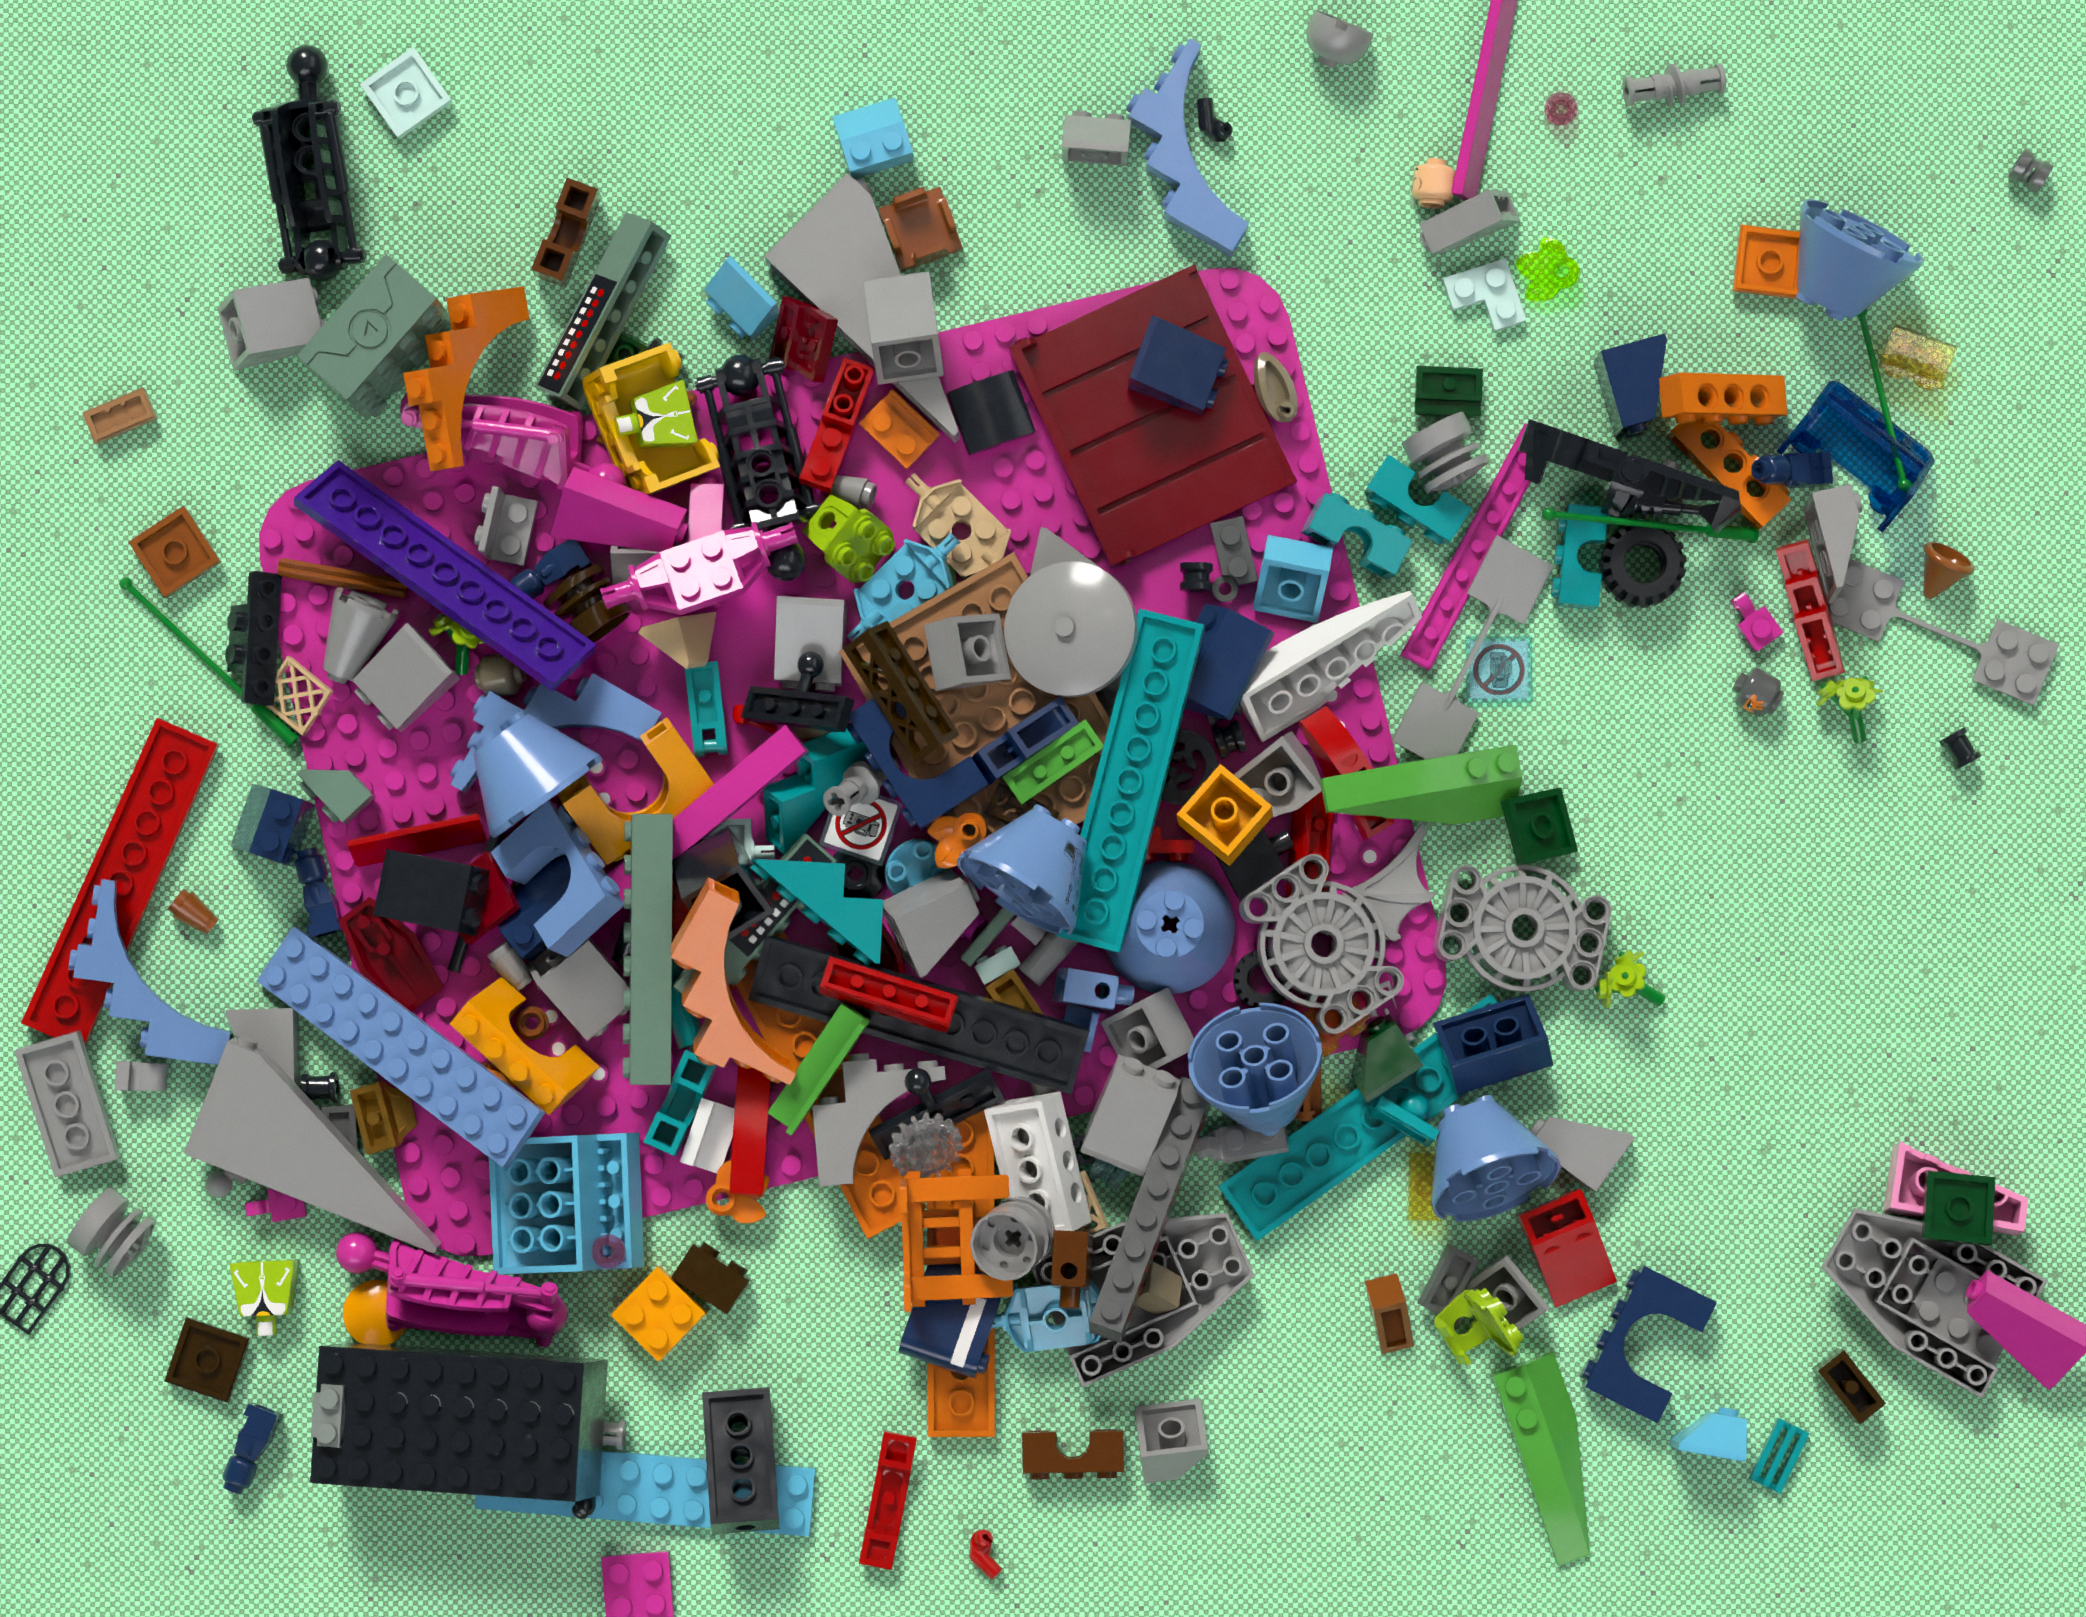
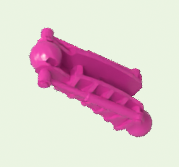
M406 392L400 405L401 421L405 426L423 430L419 406H409ZM465 394L461 418V445L464 446V449L471 450L476 448L486 451L488 456L495 458L504 465L539 479L552 480L558 484L557 488L562 491L573 467L626 486V478L622 470L614 464L601 463L589 467L581 463L583 415L580 411L571 410L567 412L547 404L515 397Z
M352 1232L344 1235L336 1247L337 1261L341 1268L347 1272L360 1274L374 1268L388 1273L385 1321L387 1328L391 1331L410 1328L473 1336H515L534 1338L537 1345L547 1347L552 1343L553 1336L559 1333L567 1322V1307L559 1295H557L558 1287L552 1282H546L541 1287L523 1282L522 1278L517 1276L500 1275L498 1271L491 1270L490 1273L473 1270L472 1265L466 1264L465 1266L449 1258L426 1252L421 1248L415 1250L396 1238L391 1243L388 1253L379 1250L373 1237L364 1232Z

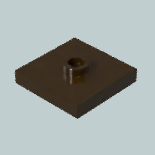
M186 1317L164 1382L227 1403L230 1402L251 1338Z

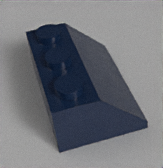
M1205 603L1196 623L1204 624L1206 627L1184 709L1231 721L1275 633L1231 609Z
M566 855L554 858L525 885L519 883L512 889L521 908L497 925L503 936L524 959L533 961L547 948L534 924L563 897L568 888L571 868Z
M1529 993L1433 1023L1444 1062L1457 1095L1553 1066L1548 1037Z

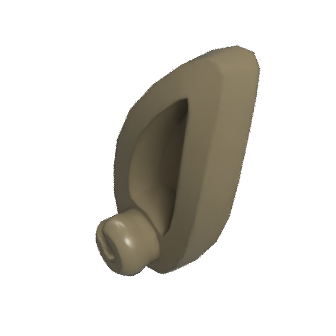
M1262 352L1254 361L1253 373L1257 397L1261 406L1274 420L1283 423L1290 422L1296 416L1298 407L1294 383L1288 371L1273 355Z

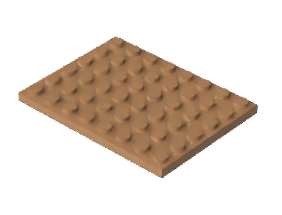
M1014 552L889 623L960 734L952 741L936 748L922 760L915 763L895 732L891 744L911 778L926 780L943 774L967 757H972L978 750L1003 735L1007 730L1060 697L1042 691L1025 680L1014 667L1008 652L1010 680L955 690L936 691L924 625L955 616L999 613L1004 636V623L1008 606L1015 592L1028 578ZM863 643L857 650L864 661L870 662V653ZM840 650L839 653L868 702L874 697L844 650ZM878 674L879 685L883 690L888 689L887 679L884 675ZM1092 693L1079 697L1061 696L1077 721L1081 723L1086 719L1104 745L1110 719L1096 694ZM914 731V740L920 750H922L928 744L920 732ZM1102 750L1032 799L1059 811L1057 820L1060 822L1063 818H1066L1076 825L1082 823L1085 820ZM1001 778L946 815L958 818L965 812L978 813L987 824L986 838L1007 825L986 815L985 811L998 784L1001 783L1007 787L1008 785ZM1002 792L1000 798L1003 801L997 803L994 808L995 811L1015 820L1020 817L1013 813L1016 812V809L1007 810L1001 807V805L1009 802L1027 812L1032 810L1033 806L1021 805L1017 799ZM966 824L964 826V831L968 835L975 834L976 830L973 825Z

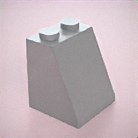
M911 273L863 281L878 385L944 376L930 273Z
M309 278L236 289L219 305L217 309L233 371L297 355L325 324L324 320L319 318L317 311L319 304L316 289L311 287Z
M777 596L774 680L776 683H782V689L796 690L801 675L797 662L799 657L808 651L818 653L824 661L822 673L815 677L812 685H815V691L834 692L835 686L842 687L844 660L839 651L845 647L847 606L844 600Z
M406 623L353 679V682L358 686L354 691L367 706L373 702L381 711L377 715L379 720L389 730L395 727L400 732H403L461 678L414 627Z
M950 868L883 901V915L897 946L902 952L903 960L920 978L928 974L979 914L975 902L980 899L971 882L967 883L963 875L958 876Z
M590 937L569 957L546 948L533 961H529L526 964L536 984L587 1041L593 1036L597 1037L604 1033L609 1027V1022L616 1016L629 1012V1010H623V990H629V983Z
M1118 1054L1091 1113L1080 1152L1143 1177L1176 1099L1181 1079L1174 1077L1167 1071L1156 1070L1146 1066L1135 1058H1127Z

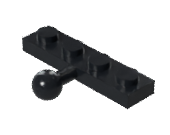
M808 651L799 657L797 667L801 675L796 691L750 686L741 715L742 718L750 722L789 725L792 727L844 733L846 731L854 700L847 696L810 692L813 679L819 676L824 669L823 658L816 652Z
M915 1068L907 1073L904 1083L906 1089L911 1094L918 1095L922 1103L869 1129V1133L886 1161L1004 1100V1096L989 1068L935 1096L930 1090L931 1076L924 1069Z

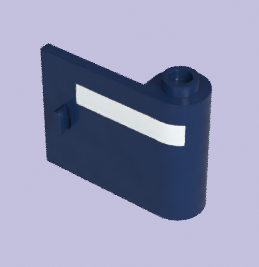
M927 1265L924 1276L961 1275V1265ZM975 1270V1274H986ZM1002 1297L976 1298V1305H963L962 1299L925 1300V1307L912 1308L898 1353L976 1379L978 1373L984 1375L990 1359V1355L985 1354L986 1342Z

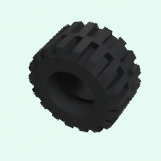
M1626 526L1619 529L1604 546L1601 552L1602 557L1599 560V568H1601L1602 574L1601 582H1605V589L1608 594L1612 592L1616 596L1614 598L1619 603L1622 601L1626 602L1627 606L1632 608L1635 606L1648 608L1650 605H1657L1671 596L1678 589L1681 579L1685 576L1686 569H1684V564L1687 562L1686 555L1682 554L1684 547L1681 541L1677 542L1674 538L1676 534L1673 531L1667 532L1664 529ZM1636 546L1646 547L1658 556L1661 563V572L1655 581L1639 583L1627 574L1624 567V557L1631 548Z

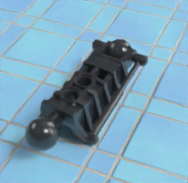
M301 45L292 50L287 57L286 63L289 76L299 85L300 100L283 102L263 108L261 111H256L252 115V121L259 127L272 203H275L284 251V257L280 258L278 262L279 270L282 274L299 271L301 275H308L316 281H328L335 278L340 270H346L348 264L364 263L367 254L363 247H357L348 196L350 187L337 119L341 106L336 95L319 96V83L327 75L328 62L326 56L319 48L313 45ZM314 159L315 168L311 169V162ZM314 183L316 199L306 200L304 184ZM331 230L332 242L320 239L310 243L309 233ZM289 232H294L296 256L292 254Z
M733 355L726 359L720 368L714 369L715 376L710 374L696 378L697 381H695L696 390L700 394H705L717 442L716 448L719 453V464L734 519L731 529L752 527L751 523L756 521L759 531L762 530L764 533L788 525L791 522L792 525L810 521L820 508V503L817 504L814 501L811 487L799 483V477L805 461L797 429L792 424L780 376L786 369L784 360H781L780 357L766 360V363L761 364L760 358L752 359L746 355ZM765 375L772 376L777 398L769 395ZM758 385L760 386L762 397L730 405L728 393L734 396H747L754 392ZM717 387H719L723 407L719 412H717L712 392ZM781 410L783 422L775 419L774 414ZM721 424L728 425L729 430L725 436L723 435ZM770 430L774 444L760 446L757 433ZM751 435L754 448L742 451L739 438ZM784 437H785L787 446H786L785 444L781 443V439L784 438ZM730 450L735 452L733 457H731ZM761 462L771 464L770 468L764 473L754 470ZM790 462L793 470L787 466ZM768 493L778 495V499L771 504L762 502L763 497ZM792 544L770 552L771 556H768L771 566L767 567L766 570L773 578L779 581H792L802 574L806 566V554L799 544Z

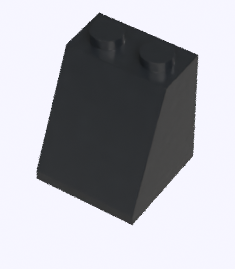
M726 826L672 860L681 899L689 910L708 877L739 892L740 904L729 927L727 941L774 913V909L759 877L750 869L753 864L745 848L729 826Z
M387 849L373 915L414 925L477 936L478 927L482 920L481 912L485 893L489 887L488 878L490 870Z

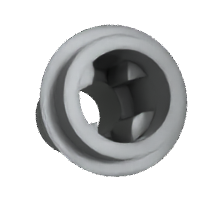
M837 475L831 493L827 494L840 498L859 510L863 508L870 509L876 498L877 484L872 483L870 478Z
M508 940L487 954L491 961L489 965L508 983L514 986L517 991L533 980L523 958Z

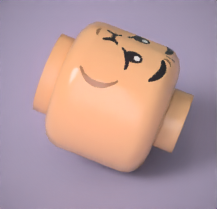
M1428 158L1425 164H1420L1414 169L1411 193L1413 198L1419 201V206L1441 209L1445 207L1446 203L1453 200L1452 186L1455 170L1446 166V160Z

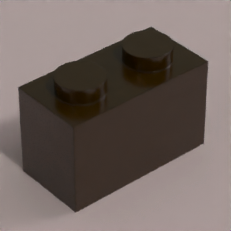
M704 1241L701 1246L693 1243L671 1278L725 1314H729L751 1281L750 1278L745 1276L748 1270L733 1260L729 1264L718 1258L720 1251Z
M1837 1348L1811 1368L1854 1423H1863L1886 1404L1843 1349Z

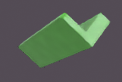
M845 1002L841 1003L797 1068L796 1076L792 1083L784 1087L768 1111V1114L788 1127L786 1133L790 1136L799 1128L812 1109V1106L816 1103L842 1062L871 1022V1020Z

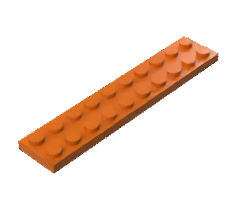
M784 931L777 936L788 940ZM752 958L744 967L747 973L736 986L764 1040L771 1047L794 1060L797 1070L828 1023L748 1000L759 959L755 961ZM847 1055V1057L845 1058V1060H844L843 1062H848V1061H849V1056H848V1055ZM841 1064L819 1098L839 1097L840 1103L846 1102L843 1064ZM819 1098L814 1105H819ZM811 1109L805 1120L815 1137L813 1109ZM879 1115L868 1128L859 1147L854 1168V1184L839 1185L867 1239L902 1221L900 1178H907L908 1171L900 1154L885 1161L871 1138L869 1129L883 1123ZM921 1202L922 1210L926 1209L925 1203Z
M984 1110L927 1139V1177L958 1176L957 1169H971V1176L994 1175V1149ZM994 1199L972 1200L973 1218L984 1217L994 1209ZM959 1200L927 1202V1210L959 1209ZM927 1228V1246H937L936 1228ZM975 1261V1270L985 1273ZM991 1328L986 1342L985 1354L990 1355V1359L984 1375L978 1373L976 1379L927 1363L928 1437H995V1328Z

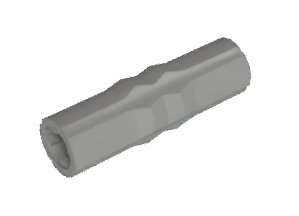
M1049 932L1018 969L1040 986L1079 942L1055 936V933Z

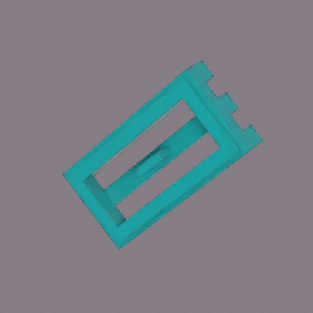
M1777 1418L1749 1479L1781 1494L1810 1433ZM1782 1428L1787 1429L1785 1437L1765 1478L1759 1475ZM1794 1434L1799 1435L1776 1483H1773L1772 1479Z

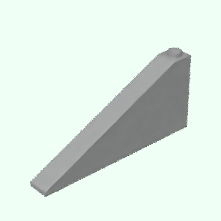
M847 173L764 258L767 266L807 304L838 319L836 331L875 367L863 281L901 276L870 194L872 189L860 177L854 179ZM938 376L892 383L954 443L960 439L957 425Z
M244 1036L227 1041L184 1154L435 1254L442 1242L265 1050L257 1047L258 1042Z

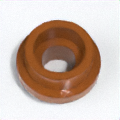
M526 1007L516 1017V1030L525 1039H539L546 1034L549 1028V1018L538 1007ZM530 1017L537 1018L539 1022L538 1027L534 1030H530L527 1027V1020Z

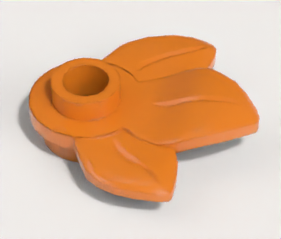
M965 812L958 818L945 815L931 824L928 833L933 838L939 840L935 851L937 867L946 869L957 866V859L960 854L985 838L987 824L981 815L975 812ZM966 824L973 825L976 830L975 834L968 835L964 831V826Z
M731 1160L725 1162L717 1171L716 1184L707 1192L706 1204L709 1210L718 1216L730 1215L739 1223L747 1224L763 1219L766 1216V1212L757 1201L761 1197L729 1194ZM766 1175L764 1181V1193L769 1184V1177ZM721 1193H726L729 1196V1202L724 1206L717 1203V1197Z

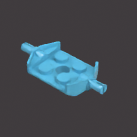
M949 533L938 546L932 548L905 539L903 541L905 544L860 589H854L862 619L847 634V637L853 641L866 630L885 621L890 623L953 587L952 575L947 564L949 559L947 555L960 544V541L952 533ZM911 581L914 585V594L911 598L903 600L899 595V587L902 583Z
M1091 1279L1090 1290H1081L1080 1308L1065 1309L1059 1308V1288H1055L1051 1284L1019 1288L1017 1283L1013 1287V1296L1009 1297L1005 1312L996 1314L992 1328L1003 1327V1331L1009 1333L1015 1345L1024 1353L1097 1344L1101 1336L1090 1332L1089 1321L1099 1297L1100 1289ZM1052 1311H1059L1064 1314L1066 1319L1059 1325H1053L1047 1321L1046 1317Z

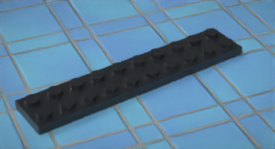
M777 936L765 937L748 1000L828 1023L843 1002L819 994V987L829 957L831 956L959 996L948 1033L845 1002L871 1020L864 1030V1034L983 1069L989 1068L993 1072L1072 1094L1090 1028L876 965H865L859 960Z

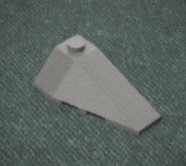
M1292 731L1279 738L1234 774L1272 805L1273 817L1298 810L1322 791L1321 778L1315 763Z

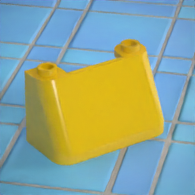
M670 342L603 366L583 379V390L612 463L622 470L626 478V487L647 495H653L720 467L718 462L719 453L716 446L712 442L709 443L705 438L698 439L697 437L698 442L688 447L641 448L638 445L636 433L620 437L617 435L614 418L631 414L629 402L633 398L675 382L674 378L679 375V369L682 366L681 358L678 352L672 348Z

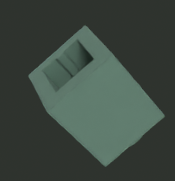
M301 769L297 773L303 780L299 786L312 799L318 796L325 804L322 808L323 812L334 823L338 820L345 824L350 823L376 798L365 784L349 770Z

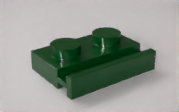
M1417 365L1414 415L1448 417L1458 412H1464L1467 418H1480L1483 368Z

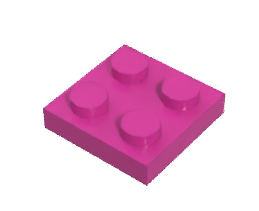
M669 1550L601 1557L606 1617H675Z

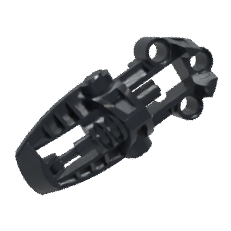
M1531 419L1528 420L1518 451L1526 453L1525 480L1540 484L1549 461L1611 482L1600 513L1615 518H1632L1634 512L1642 513L1643 519L1646 518L1647 514L1655 515V521L1659 520L1661 514L1680 516L1681 513L1701 515L1712 529L1719 533L1741 514L1739 491L1639 456H1627L1628 453ZM1681 499L1719 501V503L1697 506L1683 504Z

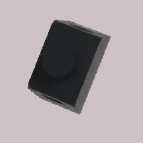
M1262 828L1230 866L1216 855L1215 857L1240 902L1246 895L1283 870L1284 867L1278 856L1295 848L1286 830L1268 838Z

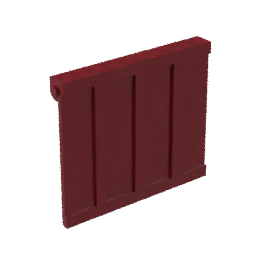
M1195 264L1039 337L1028 339L1025 337L1009 347L1010 356L1111 569L1119 565L1123 567L1131 563L1133 558L1298 482L1198 274ZM1152 315L1226 348L1224 358L1230 360L1223 378L1217 376L1213 389L1218 390L1213 407L1212 409L1205 407L1203 415L1127 389L1131 371Z

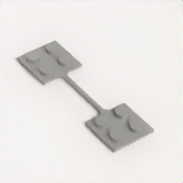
M1498 535L1495 536L1466 593L1488 607V618L1451 690L1442 693L1421 682L1391 740L1392 742L1424 759L1459 753L1479 713L1460 703L1456 693L1495 616L1504 614L1524 625L1553 565Z
M1849 559L1844 586L1835 602L1828 604L1834 624L1879 642L1889 619L1897 617L1977 650L1980 654V661L1972 681L2032 706L2035 705L2059 644L1998 619L1989 640L1984 644L1974 643L1900 612L1896 607V601L1904 580Z

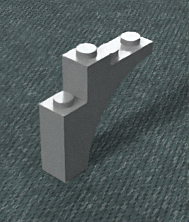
M869 1053L849 1055L848 1062H842L846 1102L840 1103L839 1097L819 1098V1105L812 1106L819 1187L854 1184L855 1162L859 1147L868 1128L890 1103L908 1092L904 1080L907 1073L912 1069L904 1070V1063L884 1065V1072H878L877 1059H870ZM937 1060L917 1062L918 1068L924 1069L929 1073L931 1083L946 1080L945 1066L938 1067Z

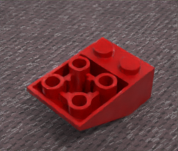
M1575 1189L1516 1214L1555 1308L1617 1282L1582 1189Z

